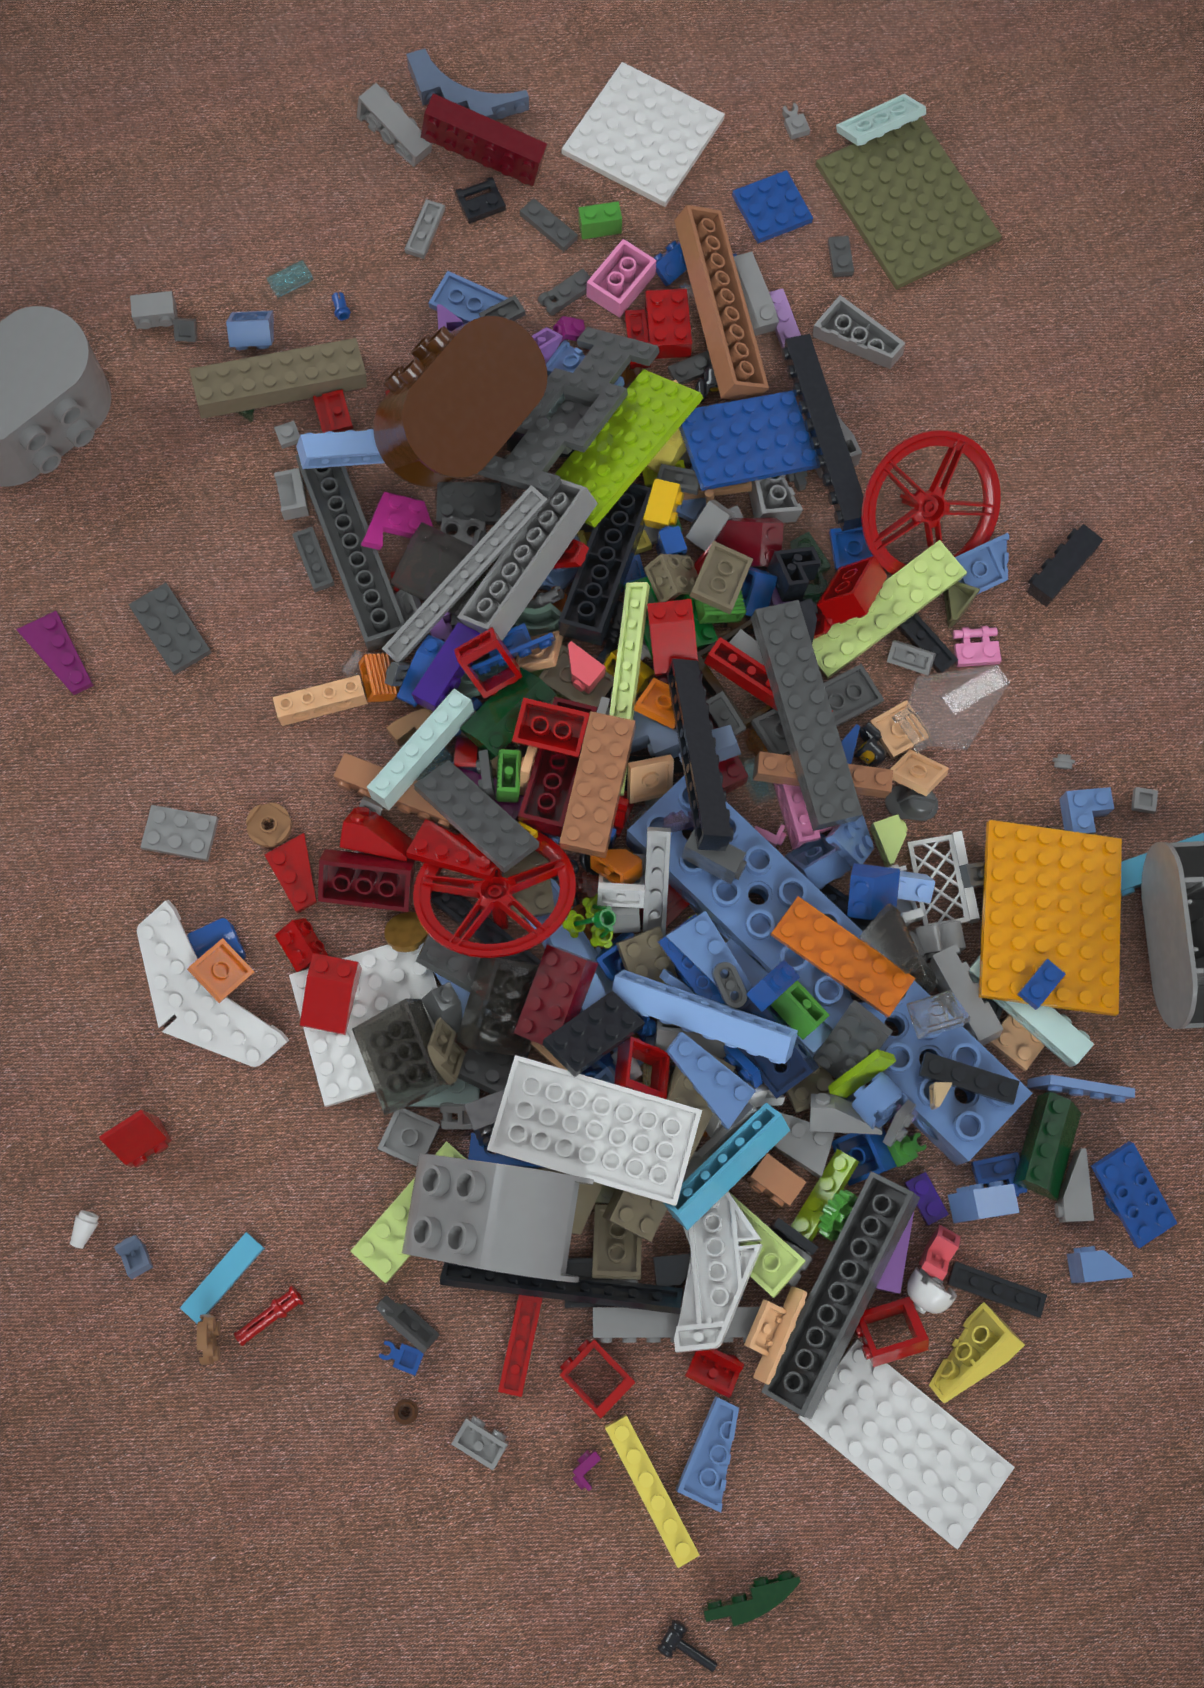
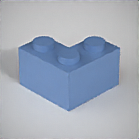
M1111 787L1066 791L1059 798L1065 831L1094 835L1096 829L1093 817L1107 816L1114 809Z
M1003 1181L990 1182V1187L984 1188L983 1183L956 1188L957 1193L948 1195L953 1224L1020 1213L1014 1184L1004 1185Z

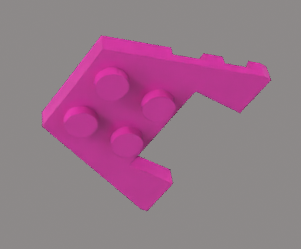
M384 492L378 502L361 546L380 550L383 546V532L422 541V560L441 564L444 557L425 502Z

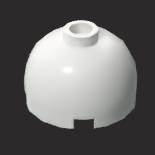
M916 1267L907 1284L908 1295L914 1302L916 1310L922 1314H925L926 1311L932 1314L946 1311L956 1299L957 1294L950 1287L948 1290H945L944 1282L939 1278L931 1277L922 1268L919 1271L918 1267Z

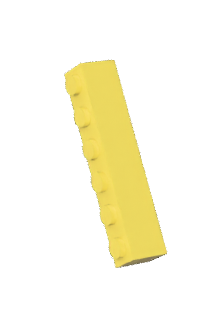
M625 1414L606 1425L605 1429L677 1568L700 1556L627 1415Z

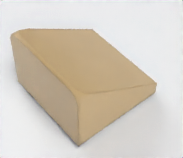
M935 1082L929 1086L931 1110L940 1107L952 1085L951 1082Z

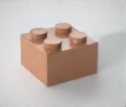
M768 1153L760 1159L746 1179L750 1183L748 1185L749 1188L758 1194H766L769 1197L768 1202L778 1209L780 1207H789L806 1184V1181Z

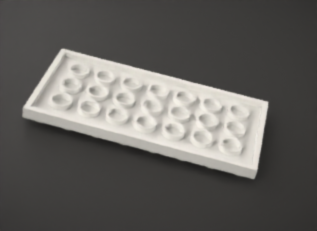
M515 1055L487 1151L565 1174L593 1179L594 1182L676 1206L702 1110L579 1074L574 1077L568 1070Z
M855 1339L841 1358L812 1419L800 1415L798 1418L958 1550L1015 1467L889 1364L886 1363L873 1367L870 1359L866 1360L861 1347L864 1344Z

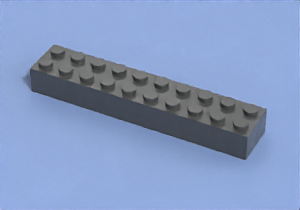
M295 455L367 650L371 652L382 648L405 624L378 551L361 546L368 525L346 467L302 469L299 455Z
M799 600L755 609L751 622L812 829L816 831L857 821L863 815Z
M872 1171L870 1172L796 1321V1326L786 1344V1350L776 1368V1374L769 1385H764L762 1393L800 1416L812 1419L920 1200L918 1195Z

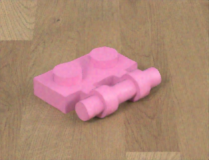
M981 626L979 629L962 627L961 630H953V639L961 638L962 643L955 644L954 646L955 657L958 659L956 667L1000 664L999 641H990L989 636H997V627ZM980 637L981 642L971 643L970 638Z

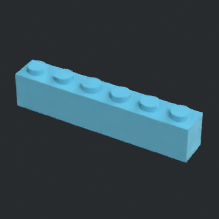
M765 1103L682 1183L676 1206L663 1203L672 1217L687 1231L790 1131L782 1114L768 1103Z

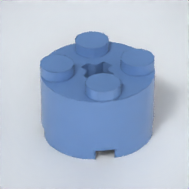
M880 1072L867 1087L861 1086L854 1093L856 1099L852 1103V1108L871 1129H874L875 1126L880 1128L896 1115L897 1106L899 1104L903 1106L908 1097L888 1075Z

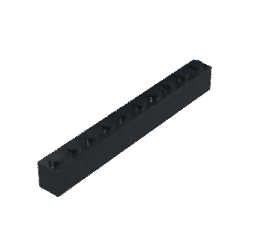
M810 334L786 338L784 348L781 349L782 358L784 361H787V373L794 382L793 392L799 398L800 413L805 416V429L807 432H810L811 447L817 453V466L822 468V481L829 490V503L834 505L835 522L840 524L842 531L862 527L863 492Z
M672 658L666 674L697 849L726 851L729 842L733 840L734 831L730 827V811L726 808L725 803L726 791L722 787L723 775L719 772L718 767L719 755H716L715 751L716 739L712 736L713 724L712 720H709V704L705 700L706 688L702 684L703 672L699 669L697 660Z

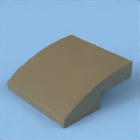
M440 1017L436 1021L427 1048L436 1070L451 1085L457 1081L465 1052L454 1042L456 1032Z

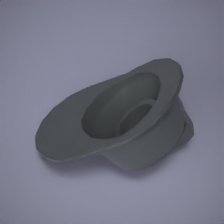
M904 785L892 788V792L885 799L886 808L893 816L898 814L901 819L927 821L934 817L939 807L938 799L932 791L927 796H924Z

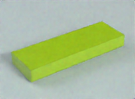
M878 1049L832 1082L828 1086L830 1094L847 1098L861 1086L872 1080L878 1073L883 1072L895 1063L894 1054Z

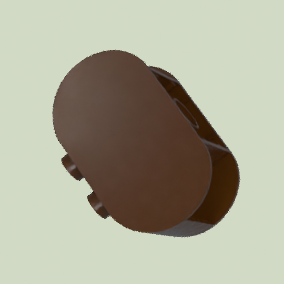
M500 316L479 317L451 332L443 326L432 337L429 334L426 335L411 351L415 358L405 368L402 365L396 368L383 383L390 392L380 402L375 414L374 439L381 458L392 472L406 482L421 487H435L439 482H448L452 478H465L480 472L539 404L545 394L547 367L538 344L522 326Z

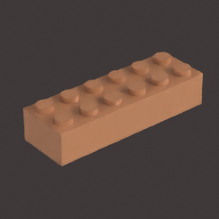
M590 711L559 842L561 849L606 858L636 730L635 720Z

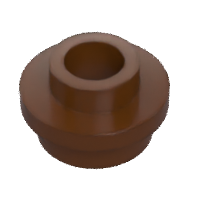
M402 1399L394 1407V1417L400 1424H411L418 1416V1406L411 1399ZM403 1407L410 1408L411 1413L409 1416L402 1414Z

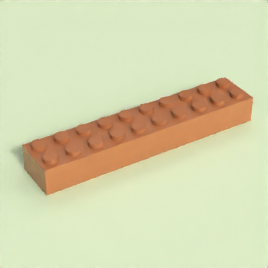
M686 205L674 222L721 399L742 400L762 396L769 389L721 210Z

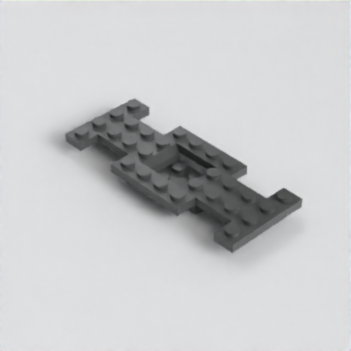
M587 327L577 339L578 347L590 350L573 373L558 368L551 372L547 378V387L543 398L515 431L525 434L506 459L494 456L478 472V475L525 490L532 485L543 496L551 498L562 481L560 476L548 473V470L561 453L569 455L572 449L581 452L587 450L628 395L627 388L614 385V383L631 361L650 366L659 354V347ZM564 393V402L548 421L545 418Z

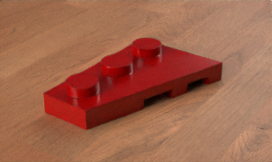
M305 833L264 854L297 914L317 903Z

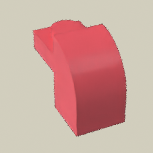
M939 1224L922 1253L919 1261L921 1268L929 1276L937 1277L943 1281L948 1273L949 1262L959 1248L961 1236Z

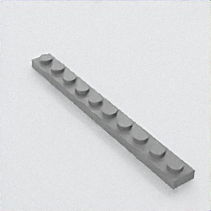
M531 485L385 644L382 650L395 662H402L548 503V499Z

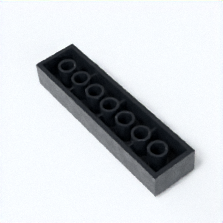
M632 483L597 526L593 527L587 544L589 549L585 561L577 570L558 621L559 634L561 636L602 646L645 527L643 518L652 490L651 487Z

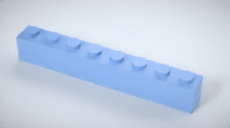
M622 970L614 977L612 991L641 1016H651L659 1019L661 1023L677 1025L683 1031L702 1034L704 1038L709 1040H719L728 1047H738L746 1050L750 1055L764 1056L776 1064H785L792 1056L798 1033L796 1029L627 970Z

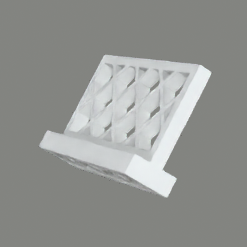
M962 831L953 832L951 835L908 842L913 873H918L924 865L934 871L931 875L932 879L938 874L947 880L941 890L934 886V891L938 895L932 903L919 902L924 914L922 918L923 925H935L953 921H961V924L979 922L980 917L974 888H964L959 866L968 864ZM949 841L950 850L946 856L935 850L938 843ZM924 846L930 851L922 860L915 855L913 847ZM932 852L943 859L937 868L926 862ZM945 861L954 866L955 871L950 878L939 871ZM955 875H956V880H957V882H955L954 880H952ZM949 883L958 887L959 893L955 899L943 892ZM940 896L952 902L945 912L934 905ZM954 904L963 910L964 918L954 919L948 915ZM931 908L942 914L938 922L928 924L927 914Z

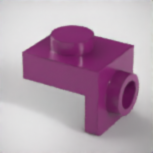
M562 316L553 326V331L563 336L559 345L565 339L577 341L585 330L584 320Z
M595 1449L591 1453L589 1450L585 1451L577 1459L579 1464L573 1469L575 1476L572 1479L581 1490L586 1488L590 1491L593 1488L584 1475L602 1459Z

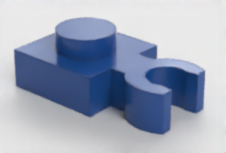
M384 1341V1345L389 1346L391 1352L389 1355L380 1353L379 1357L383 1360L394 1359V1368L416 1376L424 1354L417 1348L404 1343L401 1344L400 1349H397L393 1342Z

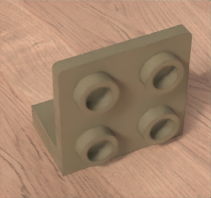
M660 554L644 567L658 602L673 601L681 594L690 595L698 577L694 562L689 555Z

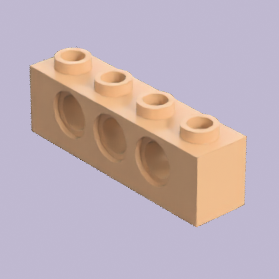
M360 675L273 697L277 717L282 726L368 704Z

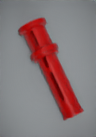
M294 1286L289 1287L287 1293L279 1299L275 1298L272 1300L271 1306L235 1332L234 1336L239 1344L244 1346L245 1343L278 1318H286L288 1316L287 1313L297 1305H303L305 1302Z

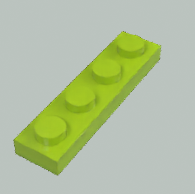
M837 1149L791 1227L812 1242L820 1229L818 1225L822 1221L819 1217L824 1214L822 1212L825 1204L828 1205L829 1199L833 1200L835 1193L839 1194L840 1190L844 1189L859 1161Z

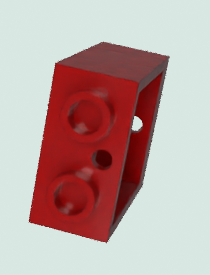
M493 627L454 649L458 663L484 699L496 694L500 689L515 683L523 677L519 665ZM497 648L509 667L482 682L469 663Z
M630 1037L618 1046L614 1084L667 1099L670 1056L666 1051L661 1050L657 1046H652L638 1038ZM632 1057L652 1066L650 1087L630 1079Z
M910 1296L865 1310L855 1330L856 1337H861L864 1345L861 1347L866 1360L870 1359L873 1367L927 1351L929 1348V1338ZM902 1313L913 1338L876 1349L867 1324Z
M586 1339L577 1349L580 1353L573 1360L569 1357L560 1366L562 1372L559 1375L601 1419L636 1382L595 1339L591 1342ZM593 1348L623 1378L599 1405L568 1375Z

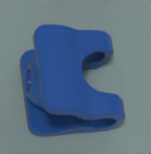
M225 918L216 920L187 934L197 958H200L223 938L243 960L246 959V953L234 926Z

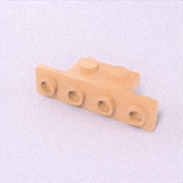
M792 1286L782 1308L763 1299L744 1343V1346L763 1354L753 1376L754 1379L769 1385L775 1376L776 1368L786 1350L790 1334L796 1326L798 1315L805 1305L806 1291Z

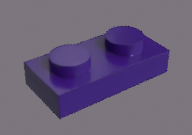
M926 1172L904 1182L906 1189L920 1197L916 1207L926 1226L949 1215Z

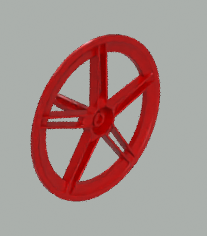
M947 430L926 431L913 435L888 452L874 470L866 487L862 504L864 538L872 556H876L882 568L894 575L907 565L895 559L885 546L922 522L924 523L928 548L934 545L932 528L935 530L936 542L939 540L942 542L940 519L944 515H981L973 535L965 546L953 555L954 557L990 540L998 521L1001 503L1000 482L991 458L974 440L957 432ZM929 446L949 447L928 491L921 489L896 465L904 457L916 450ZM962 454L971 461L978 472L982 484L983 502L944 499L945 492ZM947 467H948V470H947V472H946V474H945V477H944V479H943V481H942V484H941V486L939 487V484H940V482H941V479H942V477H943V475H944V473H945V471H946V469H947ZM894 469L917 490L915 494L911 493L890 471ZM888 476L905 493L899 497L902 498L901 503L913 507V509L878 534L876 504L882 484ZM950 504L980 506L982 511L950 510ZM909 519H912V522H910L909 524H907L906 526H904L903 528H901L900 530H898L897 532H895V533L892 534L891 536H889V537H887L886 539H884L883 541H881L883 538H885V537H886L887 535H889L891 532H893V531L896 530L898 527H900L901 525H903V524H904L905 522H907Z
M538 832L536 840L539 841V848L535 851L549 862L507 878L502 877V871L499 868L491 881L438 876L443 868L424 863L419 870L414 885L413 900L416 915L427 934L440 945L459 954L480 958H495L523 952L550 937L569 915L576 895V878L570 859L557 843ZM462 833L457 835L470 842ZM558 875L560 892L557 904L550 916L541 924L512 895ZM432 891L479 898L454 934L447 931L436 919L431 907ZM513 905V906H514L522 915H524L537 929H534L531 925H529L524 919H522V918H521L517 913H515L510 907ZM479 910H483L480 913V915L476 918V920L473 922V924L469 927V929L465 932V934L462 936V934L467 929L469 924L472 922L474 917L477 915ZM491 911L494 923L500 928L508 929L507 915H509L529 933L521 938L505 943L481 944L469 941Z

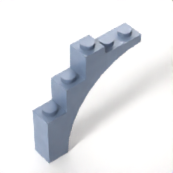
M426 49L406 54L408 69L423 106L429 104L434 93L493 120L503 119L507 116L529 110V96L526 90L498 94L473 90L451 80L442 73L432 62Z
M634 711L633 720L636 721V730L630 754L648 747L651 757L671 754L673 758L679 756L682 763L677 730L663 726ZM731 725L712 730V736L716 739L715 751L716 755H719V762L741 754Z

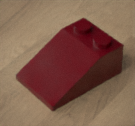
M732 518L727 521L715 541L752 558L751 566H769L774 551L782 550L784 523L777 518Z

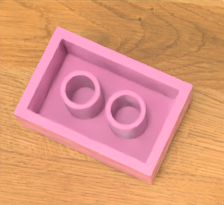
M622 239L587 281V297L620 318L655 276L657 260Z

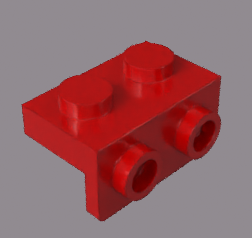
M306 918L292 920L275 934L276 939L296 972L306 970L310 966L313 953L328 956L324 944L318 939L313 931V926Z
M717 1348L695 1351L685 1376L729 1398L745 1364L739 1361L736 1356L725 1354L717 1350Z

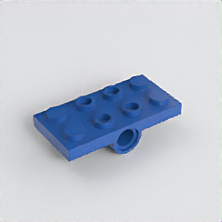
M694 914V915L691 916L689 919H687L685 922H683L681 925L685 924L686 922H688L689 920L693 919V918L696 917L697 915ZM665 936L658 941V944L677 968L683 981L696 995L726 1005L717 986Z
M1128 1141L1091 1165L1106 1193L1104 1200L1107 1206L1120 1218L1135 1247L1141 1248L1177 1224L1133 1142Z

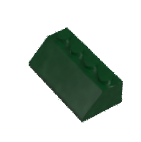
M520 667V671L523 677L492 695L460 728L481 751L488 750L491 760L498 756L499 750L504 749L512 741L523 698L550 703L557 695L541 678Z
M1050 1091L1037 1096L1013 1181L1014 1184L1054 1201H1057L1081 1117L1080 1110L1071 1100Z

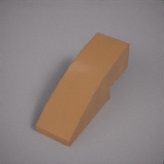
M423 708L409 713L386 727L388 735L398 747H401L433 712Z

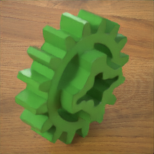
M840 1190L839 1194L835 1193L833 1200L829 1199L828 1205L825 1204L822 1212L824 1214L819 1217L822 1221L818 1225V1228H820L819 1233L830 1241H837L858 1197L848 1190Z

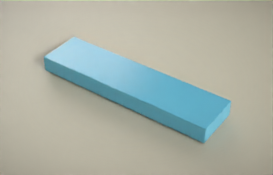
M246 1232L183 1303L180 1309L195 1323L201 1322L200 1315L208 1314L265 1248Z

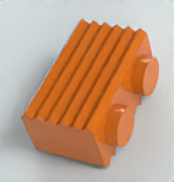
M387 653L365 654L358 663L367 702L393 701L400 690V686H390L384 683L386 670L391 662H393L390 661Z

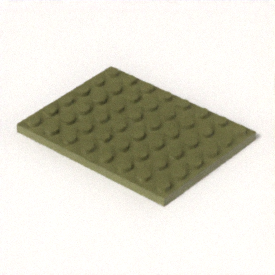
M922 116L916 121L902 125L899 129L885 133L882 137L871 139L864 145L857 146L853 143L816 160L817 169L896 290L1001 240V234Z

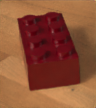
M325 849L319 859L318 902L409 912L413 902L415 860L401 861L373 854Z
M547 944L514 1033L542 1045L543 1040L580 1014L598 963L560 947Z

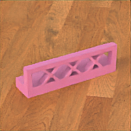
M773 783L792 850L801 847L803 843L819 840L821 838L819 830L813 831L800 787Z

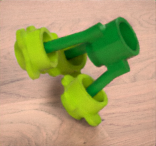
M598 894L592 898L586 897L583 899L582 905L585 906V916L588 919H584L581 914L571 910L562 926L570 932L572 938H577L579 932L584 931L586 924L594 923L591 927L592 938L590 939V944L593 947L603 946L605 949H609L612 946L611 939L613 937V925L616 922V915L611 910V906H597Z

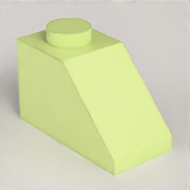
M898 814L874 822L870 827L871 834L885 867L894 864L907 835L906 823L904 820H900Z

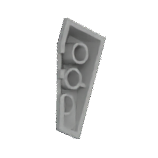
M753 252L733 256L755 336L775 331L779 320Z

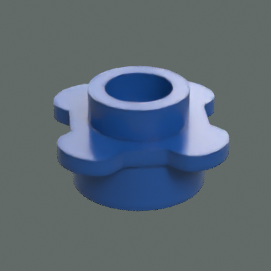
M645 1016L642 1017L645 1024L637 1032L639 1039L643 1042L646 1041V1037H653L656 1033L655 1021Z

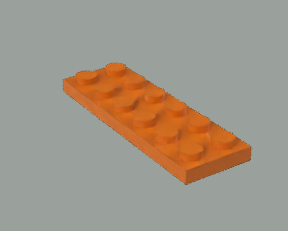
M797 896L771 933V936L887 1018L916 979L799 896Z

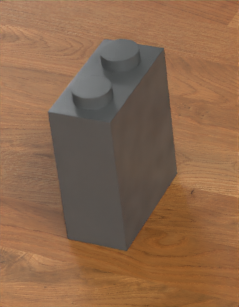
M694 830L684 846L682 855L683 859L729 884H732L734 878L740 879L747 864L744 860L746 852L731 844H728L726 851L698 850Z

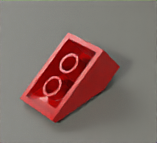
M692 599L647 604L655 676L667 673L672 658L698 661Z
M357 807L343 821L340 847L407 861L406 851L413 839L376 812H372L366 807Z
M313 953L307 975L300 1026L346 1035L362 971L359 962Z
M142 1109L99 1136L100 1140L126 1166H134L135 1168L147 1162V1157L154 1152L159 1154L168 1148L167 1144L173 1141L159 1117Z

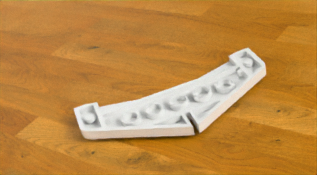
M169 900L164 901L137 927V936L158 1028L166 1024L175 1015L177 1019L162 1031L163 1033L252 1067L260 1066L283 1047L289 1039L281 1030L273 1025H268L230 998L226 997L222 1002L218 1003L187 969L198 958L182 927L181 917L176 907Z
M694 1152L686 1169L683 1182L706 1161L698 1152ZM729 1191L688 1231L684 1228L691 1248V1257L679 1323L676 1326L674 1337L676 1353L711 1350L722 1345L763 1246L762 1244L740 1246V1243L762 1241V1239Z

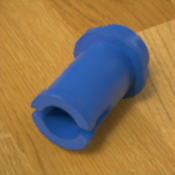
M336 292L331 297L335 307L334 315L343 321L349 318L351 311L346 305L344 294L339 292V299Z

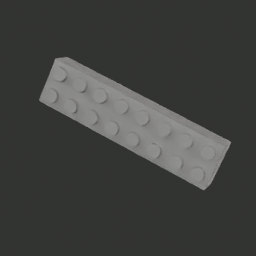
M561 479L562 483L551 498L544 496L548 499V503L506 547L457 616L465 626L480 633L493 627L503 641L598 504L586 487Z

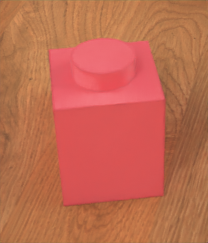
M570 641L568 644V657L572 684L577 690L590 694L605 676L606 667Z

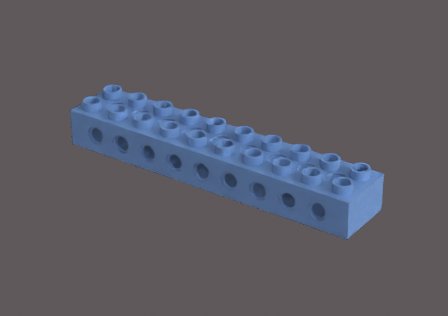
M684 775L627 830L626 845L634 853L646 855L647 827L671 828L668 884L690 904L689 906L698 915L704 911L707 912L723 940L728 942L732 939L768 973L783 960L792 966L800 976L798 979L800 984L830 1015L822 1023L832 1032L850 1004L854 1001L850 996V991L771 936L772 931L797 896L893 963L895 962L727 802H725L726 808L730 811L729 823L734 831L733 840L729 844L746 852L744 860L747 864L740 879L734 878L732 884H729L683 859L684 846L688 840L684 838L682 833L685 831L693 832L694 830ZM751 893L758 894L764 899L765 903L761 905L754 904L749 900L748 895ZM913 981L888 1018L865 1001L860 1003L881 1022H892L897 1027L898 1036L890 1035L880 1048L882 1051L894 1054L896 1062L885 1069L883 1073L888 1075L907 1095L908 1100L916 1104L912 1113L915 1116V1120L912 1123L956 1166L969 1162L1032 1095V1092L1020 1081L1013 1105L968 1091H964L967 1096V1102L963 1104L955 1098V1087L951 1086L940 1107L931 1110L929 1086L936 1081L919 1076L921 1068L919 1056L920 1054L924 1055L925 1052L1011 1079H1018L915 981Z

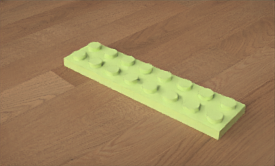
M940 540L883 583V587L878 592L867 615L862 618L849 619L842 624H833L827 634L813 639L812 646L819 669L827 679L832 677L967 575L966 570Z

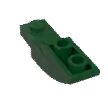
M792 1570L778 1573L777 1578L769 1580L767 1576L753 1579V1584H748L749 1596H746V1593H738L732 1595V1600L722 1602L721 1599L708 1601L707 1606L702 1607L704 1618L708 1622L730 1616L733 1627L747 1623L764 1615L783 1602L801 1582L800 1577L797 1573L792 1574Z

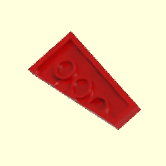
M428 819L424 820L406 851L407 858L487 881L492 880L498 869L475 845Z

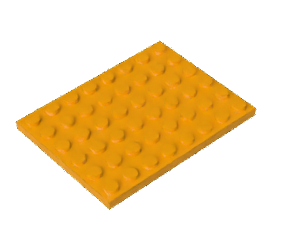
M988 820L986 823L980 955V998L1028 1004L1017 994L1042 963L1049 959L1066 975L1041 1006L1110 1016L1119 1014L1121 838Z

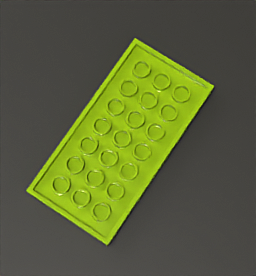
M642 370L627 388L628 395L587 450L585 452L575 450L554 474L560 476L562 480L586 487L598 503L585 521L586 524L594 528L703 400L701 392L647 370Z

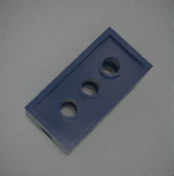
M748 999L743 1006L737 1008L738 1010L790 1027L774 1010L771 1004L761 1012L751 999ZM796 1037L792 1056L786 1062L787 1068H784L781 1064L771 1062L769 1058L761 1055H750L746 1050L739 1048L760 1070L761 1079L776 1099L820 1068L798 1037Z

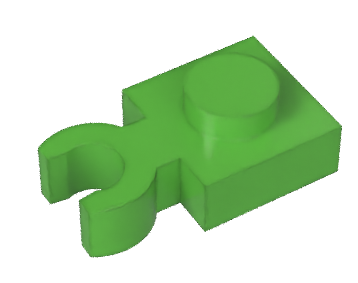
M920 1133L909 1137L906 1135L901 1142L896 1141L891 1148L887 1145L897 1167L919 1157L917 1153L926 1149V1144L919 1146L917 1143V1138L921 1136Z

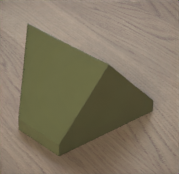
M957 582L943 592L948 628H952L971 607L980 591L979 588Z

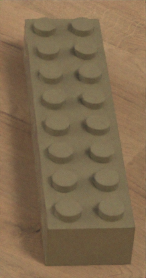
M356 338L189 369L201 419L313 398V396L319 397L322 394L341 389L345 392L367 387L366 371Z
M711 1054L732 1072L734 1071V1066ZM676 1065L668 1081L666 1100L702 1110L688 1161L689 1165L713 1112L707 1106L708 1104L703 1097L694 1089L690 1080L684 1076ZM615 1189L602 1217L651 1242L667 1208L663 1202Z

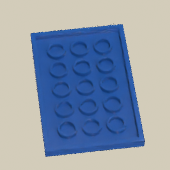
M793 390L698 407L693 410L679 427L701 491L818 468L816 462L817 453L815 450H812L811 437L805 429L804 419L800 413Z

